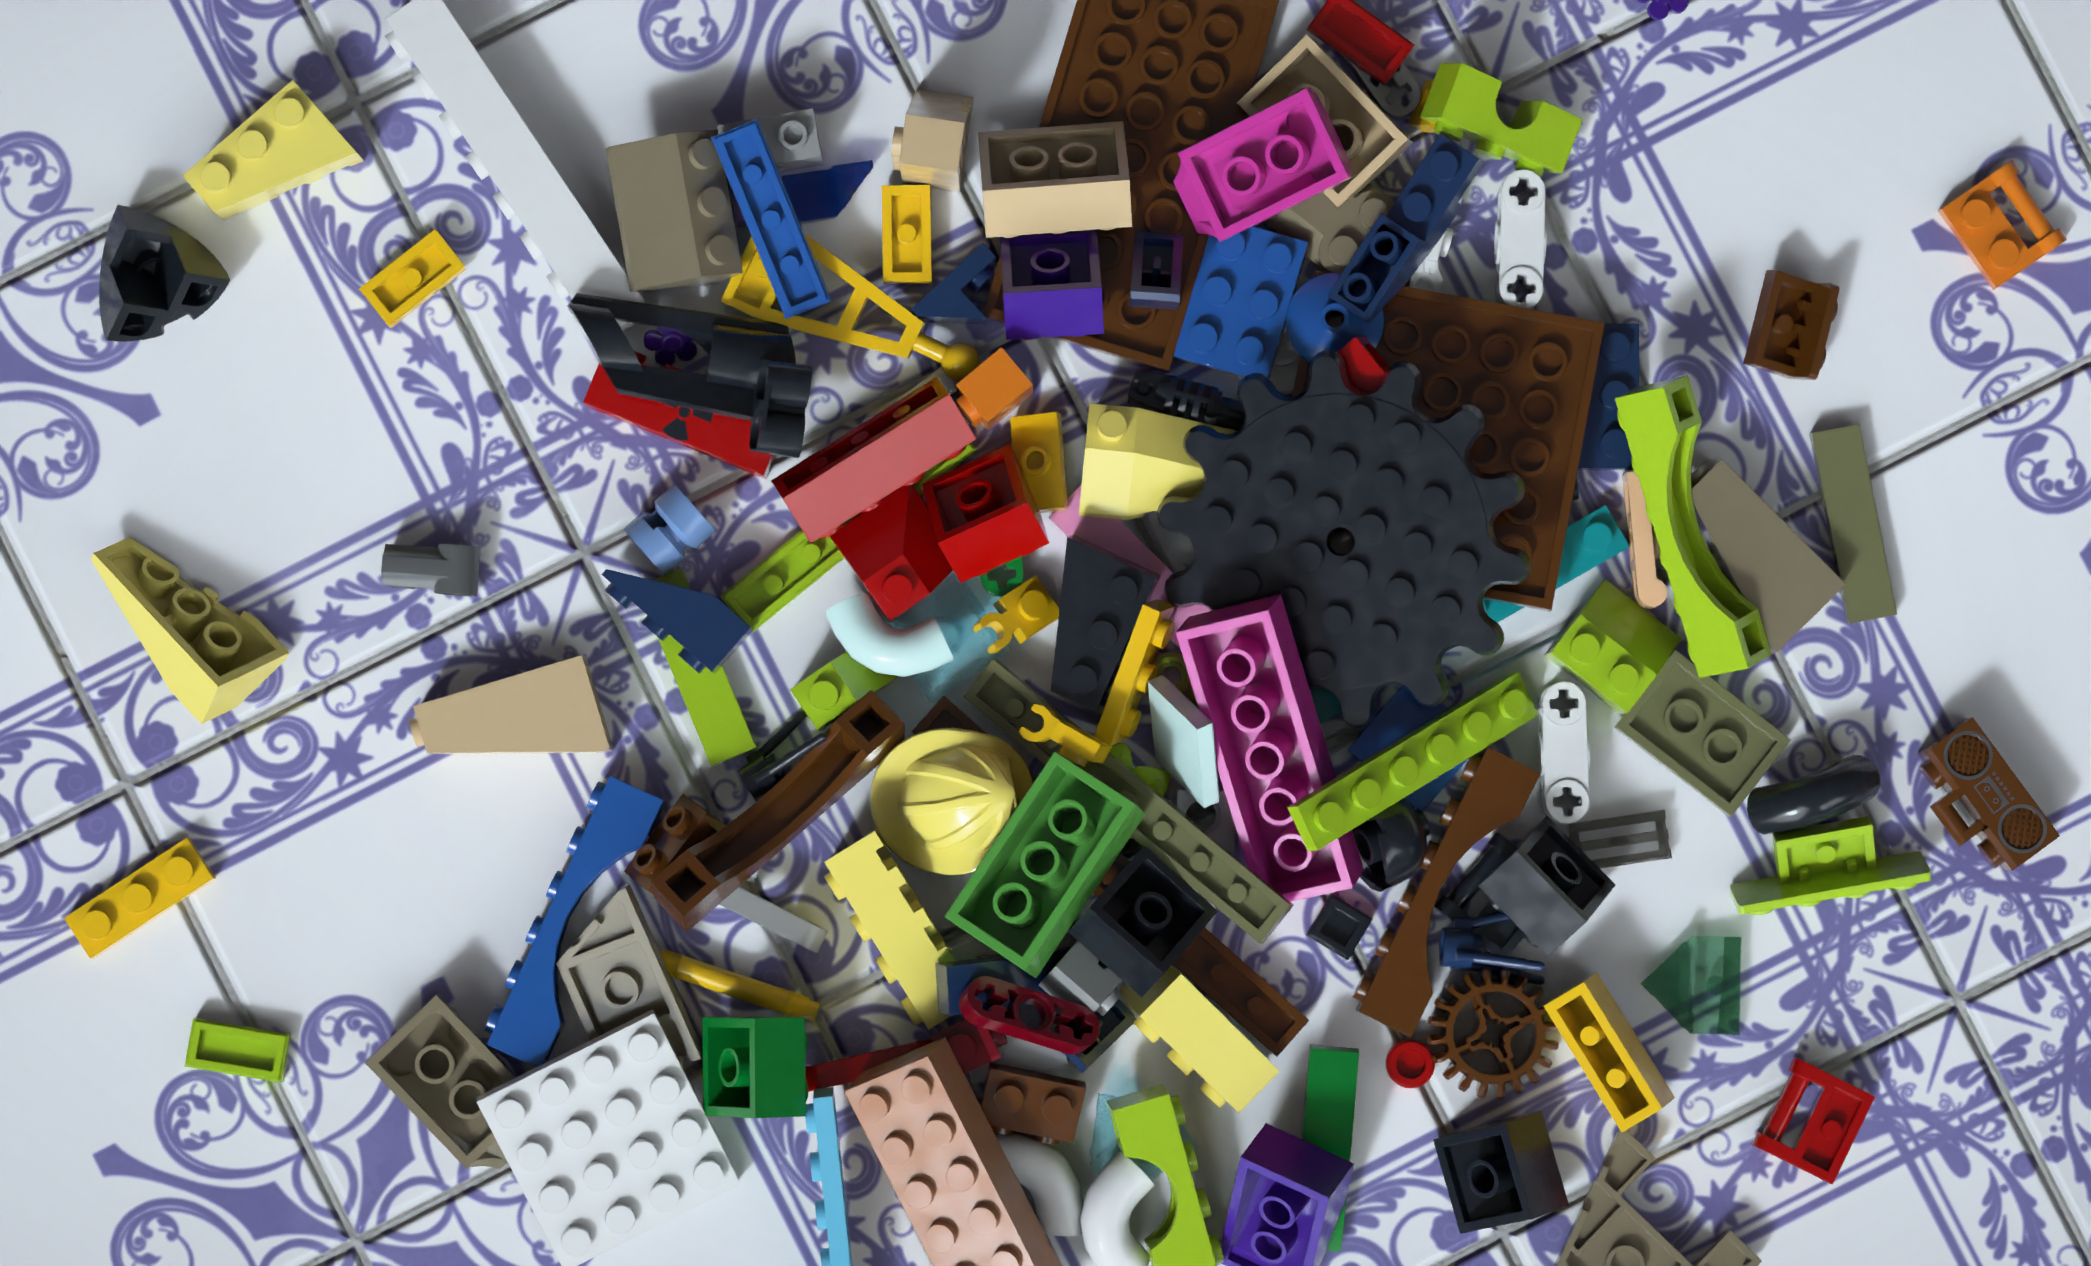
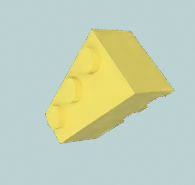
M292 80L182 176L212 211L224 220L277 198L279 194L306 183H313L322 179V176L346 166L351 167L364 160Z

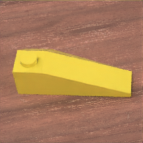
M131 537L93 553L91 561L166 685L201 724L238 707L287 659L289 655L288 650L257 618L246 611L238 615L217 601L218 593L207 586L201 591L179 577V569Z

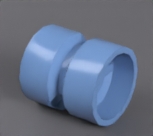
M675 484L654 501L655 511L653 513L643 511L624 528V531L664 576L685 559L684 549L687 547L697 549L716 532L712 525Z

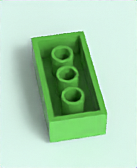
M1054 752L944 917L1034 978H1037L1145 816V813L1135 803L1060 754Z

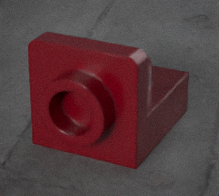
M966 1019L930 1035L932 1042L946 1037L964 1074L1003 1057L1005 1054L1001 1046L1008 1043L1005 1034L973 1025Z

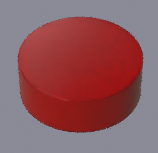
M1401 1040L1395 1043L1386 1055V1072L1397 1085L1404 1088H1418L1427 1083L1434 1073L1433 1053L1427 1045L1418 1040Z

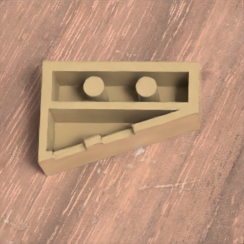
M916 89L906 112L904 127L895 126L891 147L894 170H900L903 184L930 185V188L960 192L974 97Z

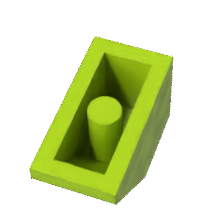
M845 652L795 685L790 691L817 730L822 731L835 722L870 690L876 694L900 676L876 673L852 659L848 652Z

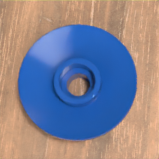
M1328 273L1310 279L1296 291L1288 306L1286 328L1289 340L1299 356L1308 363L1311 362L1318 352L1324 350L1338 352L1357 336H1366L1375 349L1380 342L1384 326L1383 310L1370 323H1367L1328 297V294L1342 273ZM1336 310L1343 314L1344 322L1342 325L1331 327L1326 323L1325 317L1330 311Z

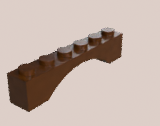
M872 690L835 720L826 731L827 740L807 753L762 798L725 827L702 842L688 848L651 880L654 899L686 933L876 768L885 755L905 739V724Z
M1489 747L1483 749L1480 756L1475 754L1468 759L1460 776V779L1466 781L1467 784L1459 799L1452 796L1449 798L1438 821L1445 825L1438 843L1431 840L1428 841L1423 865L1420 867L1424 871L1416 887L1407 884L1395 910L1403 914L1394 931L1389 928L1385 929L1374 951V954L1381 957L1373 975L1366 971L1364 972L1354 991L1352 998L1360 1001L1356 1011L1408 1037H1412L1433 994L1427 968V936L1431 913L1439 891L1455 864L1476 842L1497 827L1520 817L1541 773Z

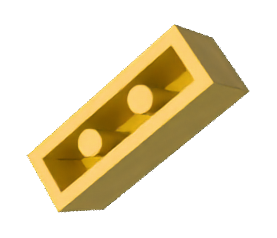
M1597 972L1544 1005L1545 1010L1621 1132L1626 1131L1663 1109L1675 1098Z

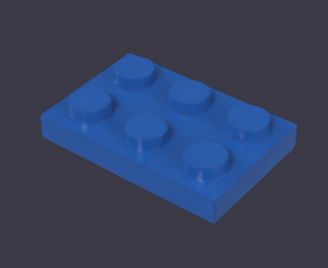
M1251 227L1222 242H1219L1218 238L1209 235L1174 357L1241 377L1252 373H1261L1270 379L1286 325L1288 306L1295 294L1309 243L1256 227Z

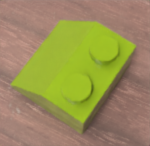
M1604 579L1544 656L1617 713L1624 715L1631 710L1656 678L1682 638Z

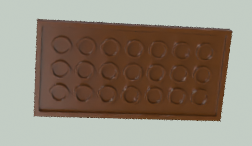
M1077 0L1039 128L1123 121L1130 177L1132 227L1115 228L1112 230L1097 229L1104 334L1051 338L1169 372L1209 237L1208 234L1197 233L1173 182L1180 167L1178 153L1244 120L1246 112L1237 102L1254 87L1279 0ZM1135 231L1183 234L1181 288L1178 310L1129 307ZM1000 255L983 315L987 319L1005 324Z

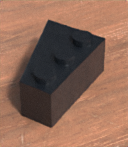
M1074 534L1067 537L1051 683L1052 692L1092 711H1096L1101 707L1122 662L1142 605L1150 601L1161 577L1160 574Z

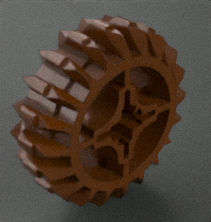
M1483 967L1480 973L1481 983L1476 984L1473 975L1470 972H1464L1462 980L1467 987L1461 992L1457 985L1449 982L1445 987L1454 997L1452 1002L1449 1003L1439 997L1434 1000V1005L1446 1010L1443 1019L1437 1016L1428 1017V1024L1442 1027L1441 1034L1427 1036V1043L1432 1045L1443 1044L1444 1050L1435 1053L1432 1056V1060L1436 1064L1442 1063L1447 1059L1450 1060L1452 1064L1442 1073V1076L1447 1080L1453 1078L1458 1072L1463 1074L1457 1088L1465 1092L1470 1087L1472 1081L1475 1080L1477 1081V1097L1485 1098L1488 1084H1494L1496 1098L1504 1099L1506 1095L1504 1083L1510 1082L1515 1093L1521 1094L1524 1092V1085L1519 1077L1525 1074L1535 1084L1541 1080L1539 1074L1532 1069V1066L1537 1062L1543 1067H1551L1552 1061L1540 1054L1543 1047L1551 1050L1558 1049L1559 1043L1557 1041L1545 1039V1031H1555L1558 1029L1553 1021L1543 1022L1542 1015L1547 1014L1544 1005L1547 1003L1537 1007L1534 1002L1544 992L1541 986L1532 988L1526 994L1523 989L1528 983V976L1525 974H1520L1514 984L1510 985L1508 984L1510 979L1509 968L1502 967L1498 981L1495 982L1492 981L1490 968ZM1493 991L1506 993L1519 1001L1525 1010L1517 1014L1500 1017L1495 1014L1490 1004L1487 1003L1483 993ZM1470 1000L1476 1018L1475 1027L1468 1035L1454 1042L1453 1029L1456 1017L1461 1008ZM1482 1010H1484L1488 1019H1494L1495 1025H1499L1500 1022L1505 1025L1515 1022V1024L1505 1028V1031L1499 1035L1501 1041L1499 1045L1503 1055L1499 1047L1492 1046V1041L1488 1040L1484 1043L1478 1040L1471 1044L1472 1041L1480 1038L1481 1034L1487 1031L1485 1024L1487 1021ZM1531 1024L1532 1039L1530 1047L1524 1058L1516 1065L1510 1047L1511 1039L1516 1032L1523 1029L1524 1026ZM1487 1049L1493 1054L1495 1060L1498 1061L1503 1072L1493 1074L1478 1072L1467 1065L1460 1056L1470 1051Z

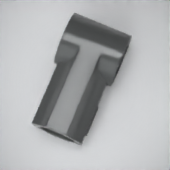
M385 544L381 566L382 585L390 586L391 588L434 590L436 594L477 597L481 548L455 544H437V548Z

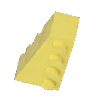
M873 831L826 860L824 863L830 872L824 875V878L837 899L840 901L846 897L856 914L849 918L862 940L866 942L872 938L882 955L876 958L875 961L889 984L898 980L908 997L901 1000V1003L914 1025L917 1026L924 1022L929 1030L950 1017L938 1012L935 963L957 960L877 831Z

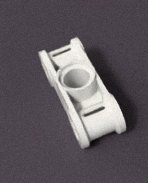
M1523 169L1508 175L1499 188L1497 196V220L1494 235V261L1496 264L1495 295L1496 301L1499 304L1533 309L1543 293V273L1547 244L1545 186L1540 176L1533 171ZM1519 183L1524 184L1525 192L1533 193V197H1529L1524 206L1518 205V198L1509 194L1515 190ZM1516 280H1522L1524 289H1531V293L1527 294L1522 303L1516 302V295L1514 293L1507 292V289L1511 288Z
M1563 681L1550 685L1539 696L1537 764L1538 772L1541 773V806L1544 814L1548 815L1554 823L1568 824L1577 822L1584 817L1589 808L1590 741L1587 731L1585 695L1575 684ZM1559 691H1563L1565 699L1573 700L1574 703L1573 709L1565 711V718L1560 717L1558 709L1550 708V700L1558 698ZM1562 788L1567 789L1568 796L1576 797L1577 806L1569 808L1568 816L1563 815L1561 807H1554L1553 798L1562 795Z

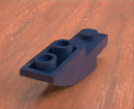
M1440 133L1387 216L1384 214L1379 215L1328 294V297L1365 322L1370 323L1415 273L1450 226L1463 206L1458 203L1484 161Z

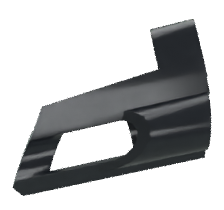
M576 293L568 303L567 307L570 313L576 317L595 351L599 363L617 393L750 421L749 451L793 458L800 457L805 432V409L808 404L811 388L812 366L796 364L794 345L788 326L770 321ZM617 321L677 329L689 336L710 356L706 375L641 365Z

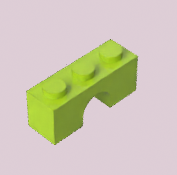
M1440 63L1420 118L1436 125L1434 128L1436 134L1439 135L1441 133L1454 141H1461L1462 137L1476 143L1474 150L1481 155L1496 160H1501L1504 156L1515 161L1514 169L1517 171L1523 169L1533 171L1540 178H1542L1543 173H1563L1583 119L1543 100L1520 101L1513 120L1506 126L1499 119L1496 112V98L1502 81L1464 63Z

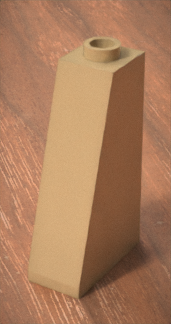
M583 655L415 705L413 709L416 717L409 719L411 733L416 746L424 745L426 752L429 754L606 753L614 750L587 658Z

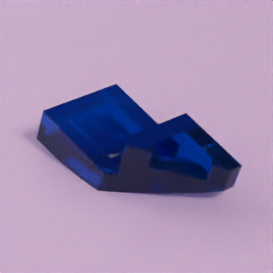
M873 161L833 165L826 170L782 176L800 223L806 224L835 219L873 169Z

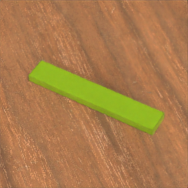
M970 443L964 452L956 458L943 460L928 469L919 481L912 484L920 497L924 495L923 483L956 469L977 452V449ZM801 530L720 597L738 617L754 630L751 633L753 634L843 561L844 557L830 537L819 538L810 543Z

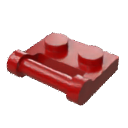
M1794 1057L1788 1068V1071L1792 1072L1773 1113L1763 1133L1757 1132L1751 1145L1833 1185L1875 1096ZM1810 1081L1822 1087L1793 1148L1780 1143Z

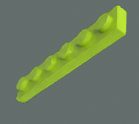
M1519 672L1504 675L1288 806L1287 808L1307 851L1320 850L1537 717L1538 712Z

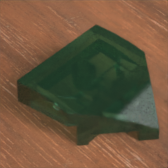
M1691 936L1640 984L1690 1034L1740 1035L1742 937Z

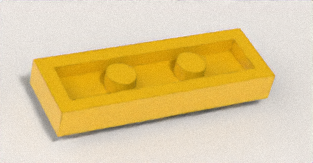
M1155 599L1142 605L1094 734L1095 737L1111 746L1125 740L1126 737L1131 738L1136 731L1141 718V711L1137 710L1142 693L1146 694L1149 692L1148 681L1157 676L1158 667L1153 664L1159 648L1164 649L1172 636L1175 623L1170 618L1175 606L1162 600Z
M187 837L70 913L64 919L88 957L94 959L215 880L216 877L192 840Z

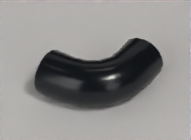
M1851 755L1813 774L1786 782L1754 788L1747 799L1748 817L1753 828L1763 835L1819 823L1846 813L1874 798L1879 792L1881 784L1880 775L1876 766L1868 758L1861 755Z

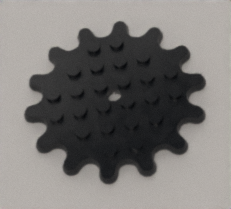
M1324 350L1318 352L1312 358L1309 367L1310 379L1308 386L1299 395L1288 396L1282 394L1275 388L1271 380L1261 373L1246 375L1240 381L1237 395L1245 412L1244 423L1238 431L1231 434H1223L1206 425H1197L1185 434L1183 439L1184 450L1203 470V486L1199 492L1192 496H1170L1164 499L1158 507L1157 518L1164 529L1182 534L1191 541L1194 548V558L1186 569L1170 575L1166 580L1164 592L1167 600L1174 606L1183 608L1203 605L1211 609V611L1281 594L1310 691L1323 688L1332 692L1339 702L1340 714L1344 722L1353 728H1363L1372 723L1376 716V699L1382 687L1394 683L1404 685L1420 704L1433 707L1441 704L1449 693V684L1442 672L1441 666L1443 655L1447 650L1452 647L1463 646L1480 655H1491L1502 647L1504 642L1503 629L1486 613L1483 604L1484 595L1493 585L1501 583L1511 585L1525 581L1530 575L1532 566L1526 552L1516 547L1507 546L1499 541L1495 535L1494 522L1498 514L1503 510L1519 504L1524 497L1525 484L1522 478L1514 472L1501 471L1488 474L1479 471L1473 465L1471 448L1474 442L1482 435L1486 426L1485 416L1478 407L1470 404L1461 405L1442 418L1431 417L1421 409L1418 403V393L1422 383V376L1416 365L1407 361L1396 362L1389 367L1378 387L1372 390H1362L1350 382L1343 357L1335 351ZM1334 528H1346L1354 535L1355 546L1350 553L1337 554L1332 549L1329 542V534Z

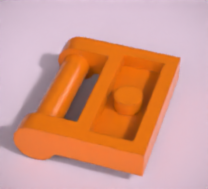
M2012 160L1938 211L1993 290L2067 240L2060 228L2056 230L2053 228L2017 177L2020 171ZM1999 186H2001L2039 241L2029 249L1989 194Z

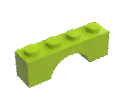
M1163 1084L1106 1100L1117 1143L1124 1156L1153 1163L1166 1173L1169 1181L1171 1195L1167 1214L1157 1229L1144 1239L1147 1251L1150 1254L1151 1266H1217L1216 1264L1223 1263L1224 1258L1217 1235L1208 1236L1204 1218L1211 1216L1206 1193L1203 1188L1195 1189L1191 1172L1199 1170L1193 1146L1190 1141L1183 1143L1178 1126L1185 1124L1186 1120L1178 1095L1170 1097Z

